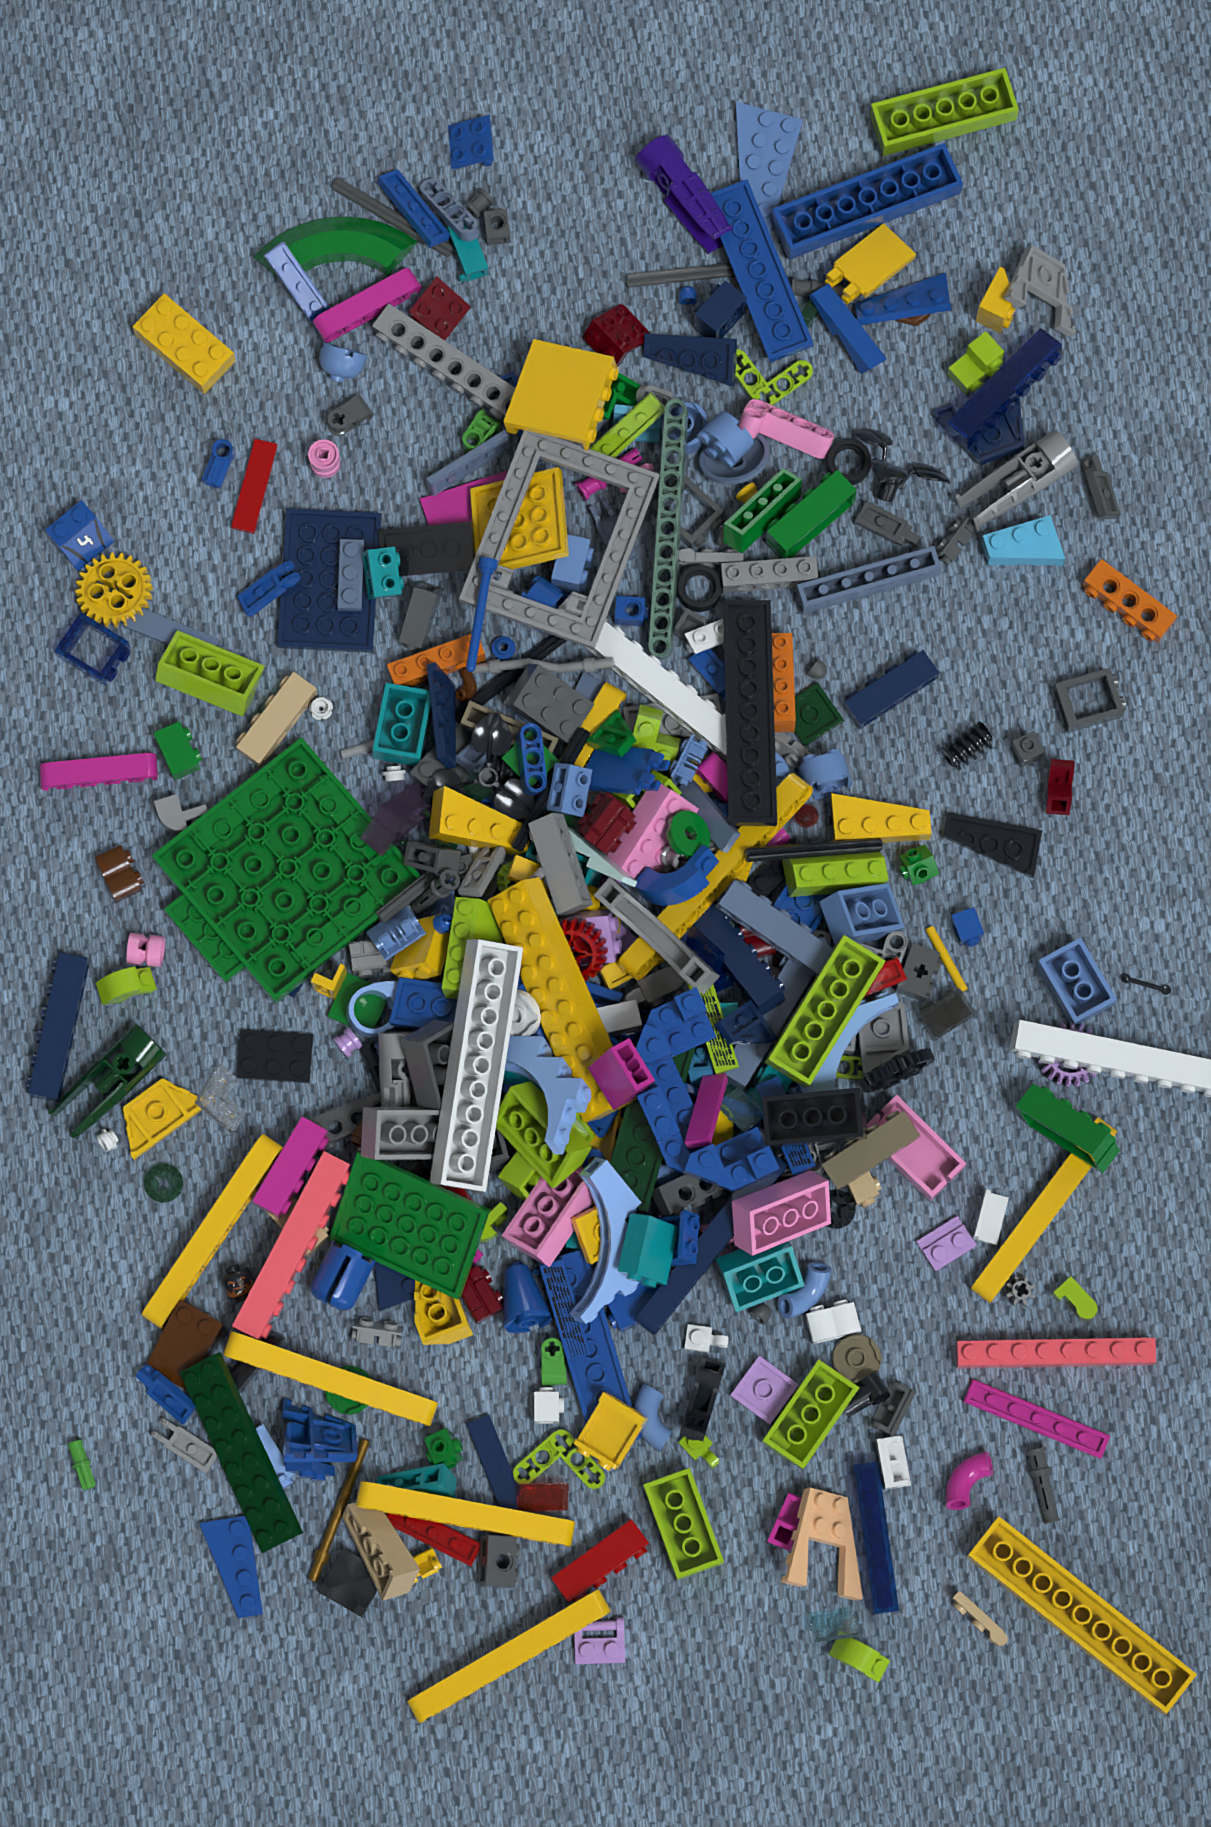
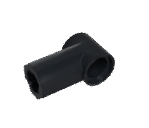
M878 1373L867 1375L860 1381L858 1386L860 1388L844 1411L849 1418L870 1405L876 1406L883 1403L890 1397V1393Z

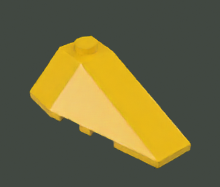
M415 1280L414 1322L423 1345L451 1344L473 1335L460 1298L454 1299Z

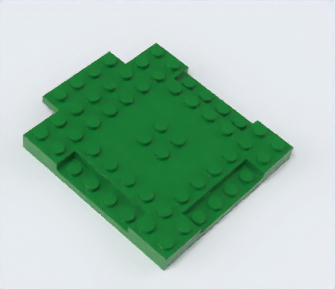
M302 737L152 855V861L181 894L180 897L164 908V912L225 984L245 969L275 1005L311 977L317 968L379 919L376 914L377 911L421 877L414 867L403 865L404 855Z

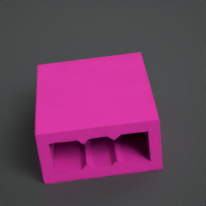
M630 1038L610 1048L588 1067L613 1110L633 1100L655 1081Z

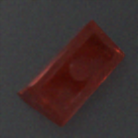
M569 1483L520 1484L517 1486L518 1510L567 1511Z

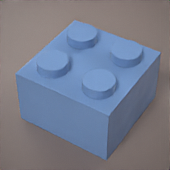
M567 534L569 556L556 559L551 583L568 595L572 594V592L580 594L581 591H586L588 571L586 569L592 568L594 548H591L590 539Z

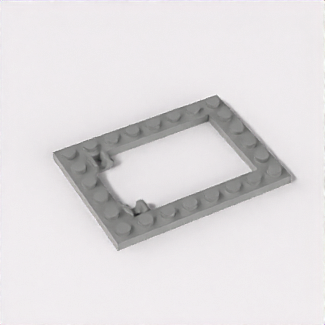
M524 430L459 597V602L476 607L482 575L479 573L480 569L478 568L479 558L488 557L498 560L497 571H494V575H491L485 611L595 650L660 474L590 449L586 451L582 446L557 437ZM539 459L628 490L589 596L572 592L566 610L549 607L507 590L514 570L499 565ZM495 573L501 575L499 581L493 579ZM578 603L585 605L583 611L576 609Z

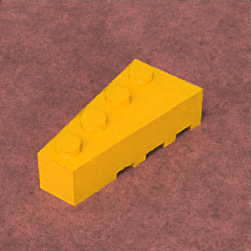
M446 786L434 791L429 829L430 839L480 849L489 847L492 851L496 847H503L506 854L521 855L528 851L530 839L521 852L512 847V841L523 823Z
M831 793L833 841L881 838L883 843L930 840L932 834L930 810Z

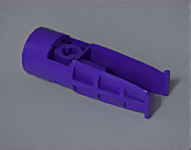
M668 134L662 135L648 143L637 154L635 162L648 180L655 181L666 197L664 199L694 238L706 249V253L709 254L723 246L720 236L732 230L733 227L732 225L729 226L726 217L696 172H692L683 160L684 154L672 137Z

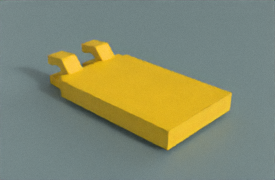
M883 223L834 262L833 269L826 275L827 279L824 283H829L833 288L845 278L850 284L843 290L844 294L841 296V299L846 304H849L860 294L865 298L912 262L916 257V253Z

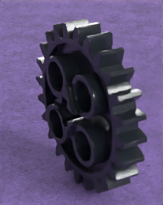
M930 1048L920 1049L912 1053L911 1051L893 1058L892 1062L887 1061L872 1069L870 1074L860 1079L859 1084L864 1093L874 1092L882 1088L883 1090L901 1083L900 1080L906 1081L922 1072L924 1067L933 1063L935 1057Z

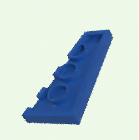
M946 273L855 303L857 321L860 325L950 311L951 304Z
M245 1516L199 1523L237 1617L245 1618L263 1615L252 1534Z

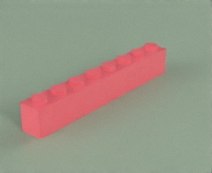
M325 1151L323 1152L232 1325L233 1329L260 1341L262 1338L266 1339L273 1327L270 1323L274 1315L278 1317L283 1309L284 1303H282L285 1294L289 1295L296 1282L293 1279L296 1273H301L307 1263L305 1256L308 1250L313 1251L319 1238L316 1235L319 1229H324L330 1219V1216L327 1214L331 1206L336 1207L341 1198L339 1191L343 1184L347 1185L351 1173V1165Z
M1155 1338L957 1341L956 1369L1149 1366L1156 1363Z

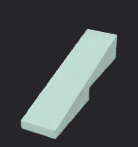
M568 827L575 851L590 857L586 865L587 867L633 887L636 886L637 881L602 851L588 842L579 831Z

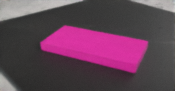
M508 470L442 491L435 496L430 495L421 498L420 502L428 526L473 522L470 488L503 481L507 476Z

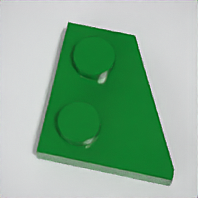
M615 710L586 741L590 748L622 757L637 740L619 711Z

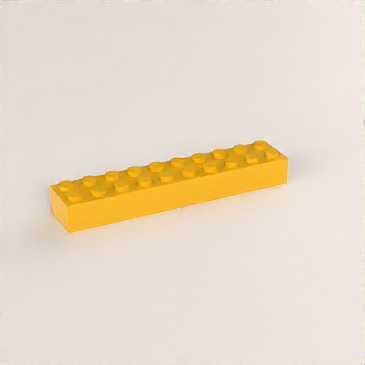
M540 877L522 880L490 898L488 903L506 944L523 947L519 974L527 993L535 999L539 1006L541 1014L540 1023L555 1057H563L572 1070L571 1078H582L591 1090V1100L587 1105L585 1113L579 1112L583 1122L601 1119L635 1101L636 1098L613 1110L588 1069L613 1045Z
M1000 1516L995 1519L966 1556V1558L1162 1715L1169 1712L1197 1674Z

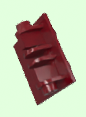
M436 276L408 313L412 315L411 319L417 323L420 322L426 329L445 341L471 306Z

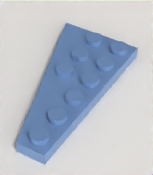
M736 102L740 182L748 179L768 231L771 233L773 226L771 221L772 209L779 205L803 119Z

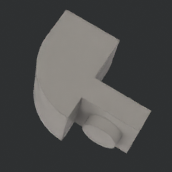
M177 794L154 801L162 825L166 830L175 835L181 833L188 827L187 825L192 824L208 811L206 804L182 811Z

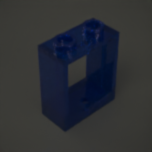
M82 612L79 613L54 650L58 658L105 686L107 681L112 682L118 673L116 668L120 662L124 663L131 654L129 641ZM88 627L119 645L101 672L70 654Z

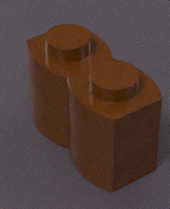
M120 845L95 857L116 903L142 891L140 885L144 884V881L138 870L133 872L130 864L134 860L128 849L123 850Z

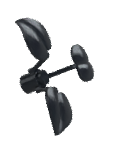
M868 428L853 430V433L860 440L871 445L880 446L883 450L882 460L872 459L870 462L875 475L880 481L875 494L877 498L886 502H893L897 489L902 490L903 484L913 474L926 480L950 484L951 481L948 477L931 465L913 463L911 466L913 469L906 472L903 468L887 462V445H892L893 441L885 433Z
M492 713L477 724L471 738L474 750L478 753H486V767L478 772L476 779L462 783L460 776L452 770L446 769L436 772L429 780L423 794V800L432 806L434 791L443 786L466 796V792L462 787L480 783L486 787L495 785L500 790L494 798L496 811L512 819L527 817L535 803L534 797L523 792L519 779H509L504 787H502L497 782L498 774L496 770L491 768V753L496 756L503 755L510 749L512 744V734L509 727L499 713Z

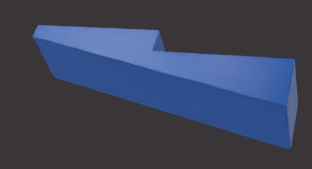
M829 283L809 295L832 336L838 334L860 374L865 373L887 359Z

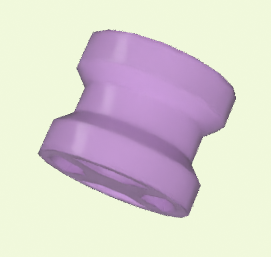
M348 1027L340 1037L336 1036L333 1038L334 1043L346 1058L350 1057L355 1049L363 1047L359 1039Z

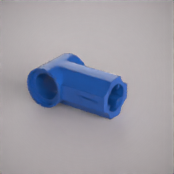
M220 439L213 444L212 454L201 480L202 483L214 488H222L230 464L235 458L234 448L228 440ZM221 448L230 449L228 455L224 457L218 456V451Z

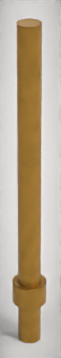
M360 1440L356 1461L352 1462L321 1546L314 1554L313 1560L315 1561L308 1577L311 1581H318L324 1564H327L330 1557L328 1552L370 1444L367 1440Z

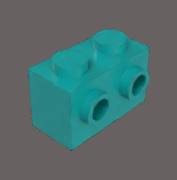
M395 547L370 549L362 552L368 600L395 597L402 594L401 590L404 588L402 576H399L400 556L396 552Z

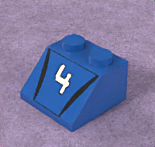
M82 500L45 529L50 541L78 572L114 543V540Z

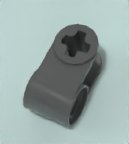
M356 395L329 413L328 429L333 435L341 436L355 427L361 426V422L368 419L369 421L374 414L361 395ZM334 420H338L339 422L343 421V424H342V425H339V423H335V424H334Z

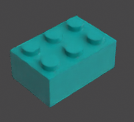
M385 683L372 750V759L416 766L421 761L431 710L430 690Z
M789 1241L753 1256L739 1249L716 1258L727 1296L735 1312L805 1286L793 1247Z

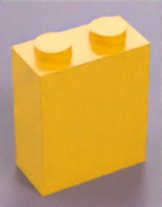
M436 915L418 919L426 934L394 956L390 971L398 979L402 977L422 980L441 975L447 957L450 931L440 934L435 930L433 919Z

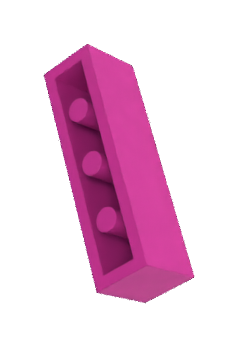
M302 1116L252 1200L253 1204L280 1219L282 1214L286 1215L293 1204L290 1201L294 1193L299 1194L305 1184V1181L302 1179L306 1172L311 1173L317 1163L315 1157L319 1150L323 1152L330 1140L327 1138L329 1135L328 1131Z

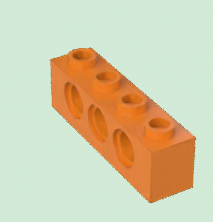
M1103 559L1098 562L1083 582L1082 587L1085 588L1084 592L1089 597L1100 599L1104 602L1103 606L1109 612L1115 613L1116 611L1123 617L1122 620L1125 624L1132 628L1136 626L1142 631L1141 635L1150 642L1154 640L1159 643L1177 619L1175 613ZM1112 585L1115 588V592L1108 593L1104 590L1103 586ZM1130 599L1133 601L1134 606L1126 607L1122 600ZM1149 613L1152 615L1153 620L1147 622L1142 619L1141 615Z
M772 633L775 733L795 732L792 633Z
M471 634L387 664L392 683L414 687L428 682L427 664L434 662L438 664L446 675L466 668ZM481 641L476 664L486 661Z

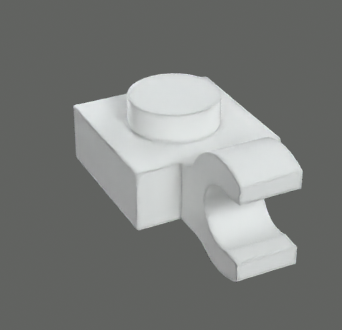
M688 1324L684 1349L709 1353L710 1346L727 1348L729 1338L728 1336L712 1335V1327Z

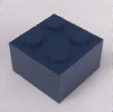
M726 280L721 285L717 284L711 290L709 299L706 302L701 301L694 310V330L703 337L723 338L746 313L747 297Z

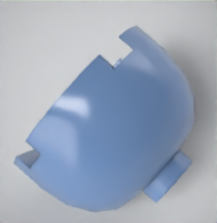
M323 342L319 360L322 369L330 374L329 379L343 383L344 378L353 379L362 372L368 355Z

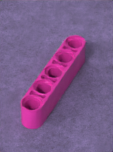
M404 268L321 313L312 323L326 343L331 342L379 316L388 303L395 307L410 298L411 294L419 293L422 290V286L411 269Z
M712 752L701 764L697 765L698 770L696 772L728 807L727 765L716 753ZM781 828L766 846L786 845L791 838Z
M154 753L48 762L39 765L41 790L49 791V788H57V790L70 789L77 785H80V787L97 786L96 784L98 783L112 785L121 784L120 781L132 783L142 782L144 779L152 778V781L158 779L157 756Z

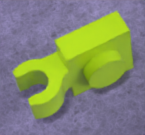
M706 1435L703 1442L690 1440L685 1436L678 1442L695 1461L701 1456L712 1469L720 1462L716 1455L709 1450L713 1442Z

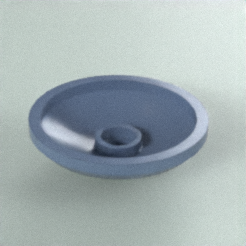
M758 433L756 438L753 439L754 445L730 469L719 458L712 459L705 452L707 448L705 445L700 454L702 472L708 479L720 484L733 485L749 481L757 476L768 464L770 458L768 442Z

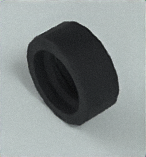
M845 438L837 441L830 447L827 454L826 469L828 473L833 474L837 470L835 466L837 454L842 450L852 449L861 455L863 460L861 470L853 475L841 474L852 485L861 483L867 477L871 468L869 449L856 439Z
M698 564L690 566L682 572L678 579L677 594L679 601L684 607L694 612H705L715 607L719 602L722 593V582L714 569ZM693 576H705L713 583V594L706 601H694L686 594V583Z

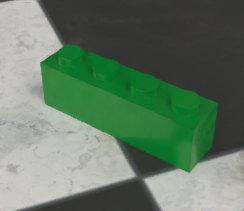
M782 468L724 523L723 542L742 554L767 530L768 525L773 520L779 519L790 505L796 503L801 498L802 479Z

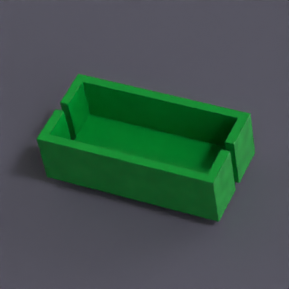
M838 470L833 474L827 473L820 480L821 484L815 490L810 488L802 496L803 500L800 503L790 505L786 509L784 517L780 520L776 518L768 525L766 545L779 559L794 557L855 503L857 489Z
M1032 1084L1015 1106L1020 1115H1022L1026 1125L1103 1174L1120 1152L1116 1144V1138L1110 1133L1111 1129L1102 1122L1098 1124L1093 1122L1092 1117L1085 1111L1080 1110L1078 1112L1072 1108L1073 1105L1066 1099L1061 1098L1059 1100L1053 1096L1054 1093L1047 1087L1042 1086L1040 1088Z

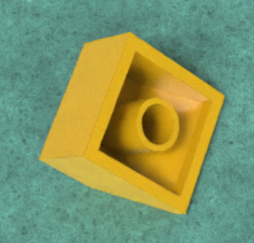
M999 267L982 299L976 317V322L1000 334L1004 327L1009 328L1016 310L1012 303L1004 299L1010 284L1005 269Z

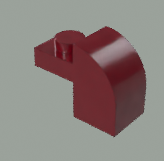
M1050 760L1046 786V814L1070 815L1072 782L1075 769L1074 760Z

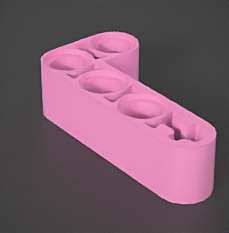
M751 399L748 402L738 423V427L741 430L746 428L753 439L756 438L758 433H761L821 459L827 457L834 439V434L830 430L758 399Z

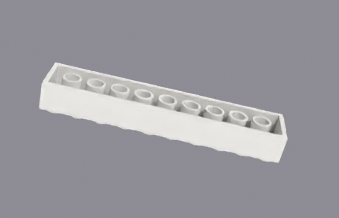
M480 939L467 940L430 1176L432 1184L486 1192L523 947Z

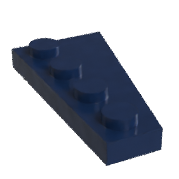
M434 662L427 664L436 742L435 756L446 769L456 768L455 684L438 664Z
M378 1262L375 1263L380 1312L414 1299V1279Z

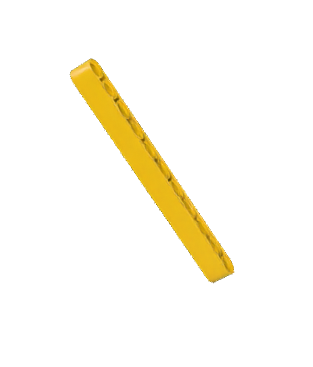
M795 773L789 774L776 788L777 826H741L738 829L740 836L729 852H722L719 849L715 854L719 863L706 876L710 884L691 899L667 906L657 918L676 936L681 938L750 863L745 861L744 850L753 847H765L810 798L813 792L812 786ZM639 936L621 956L618 965L638 981L643 979L663 957Z

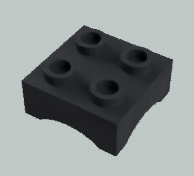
M343 1548L318 1592L362 1617L375 1596L377 1588L363 1559Z

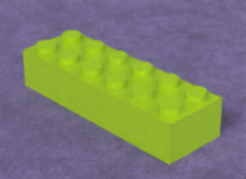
M1001 68L872 103L870 117L882 155L886 156L1016 121L1019 108L1006 68Z
M843 935L833 948L764 1062L805 1088L810 1086L884 965L885 960Z

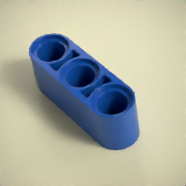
M528 723L517 732L516 744L522 790L529 796H535L545 789L547 776L541 729L534 723ZM525 730L531 731L533 733V741H528L525 739ZM527 754L535 756L537 760L536 765H531L527 762ZM530 778L537 779L539 782L538 789H534L529 785Z

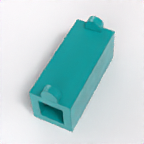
M447 225L446 230L450 233V240L463 271V274L458 277L460 282H469L489 275L488 265L478 239L464 241Z

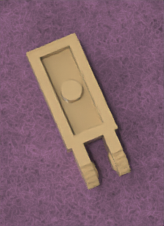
M961 1591L956 1592L951 1598L955 1602L952 1606L960 1614L964 1615L967 1613L972 1617L971 1624L980 1632L986 1630L989 1641L994 1643V1645L1000 1647L1007 1644L1008 1635Z

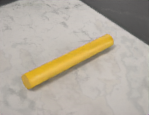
M934 926L927 928L925 931L936 951L940 952L939 957L959 993L968 990Z

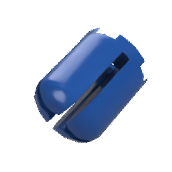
M332 1240L310 1285V1290L316 1299L326 1304L350 1260L330 1301V1305L333 1308L349 1310L355 1305L376 1261L372 1260L370 1264L365 1261L363 1253L344 1244L341 1248L334 1246L336 1242Z

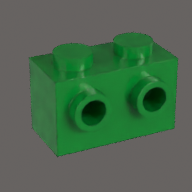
M179 721L154 732L156 741L174 781L201 770L199 762L203 760L197 747L192 749L189 741L193 740L187 726L183 728Z

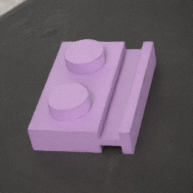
M958 1216L916 1241L935 1272L977 1246Z

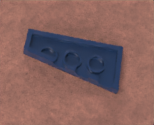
M645 333V358L704 376L713 381L716 380L731 387L735 386L737 339Z

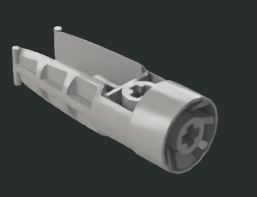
M1053 430L1012 457L999 468L994 469L991 474L974 484L972 488L961 496L956 494L957 505L959 508H962L1004 482L1010 492L974 517L975 529L979 532L980 526L998 518L1013 507L1019 506L1020 503L1029 497L1036 495L1077 468L1079 465L1077 458L1065 438L1057 430Z
M415 1031L378 1033L381 1107H418L402 1044V1039Z

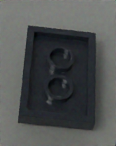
M240 1030L236 1078L310 1084L313 1034Z

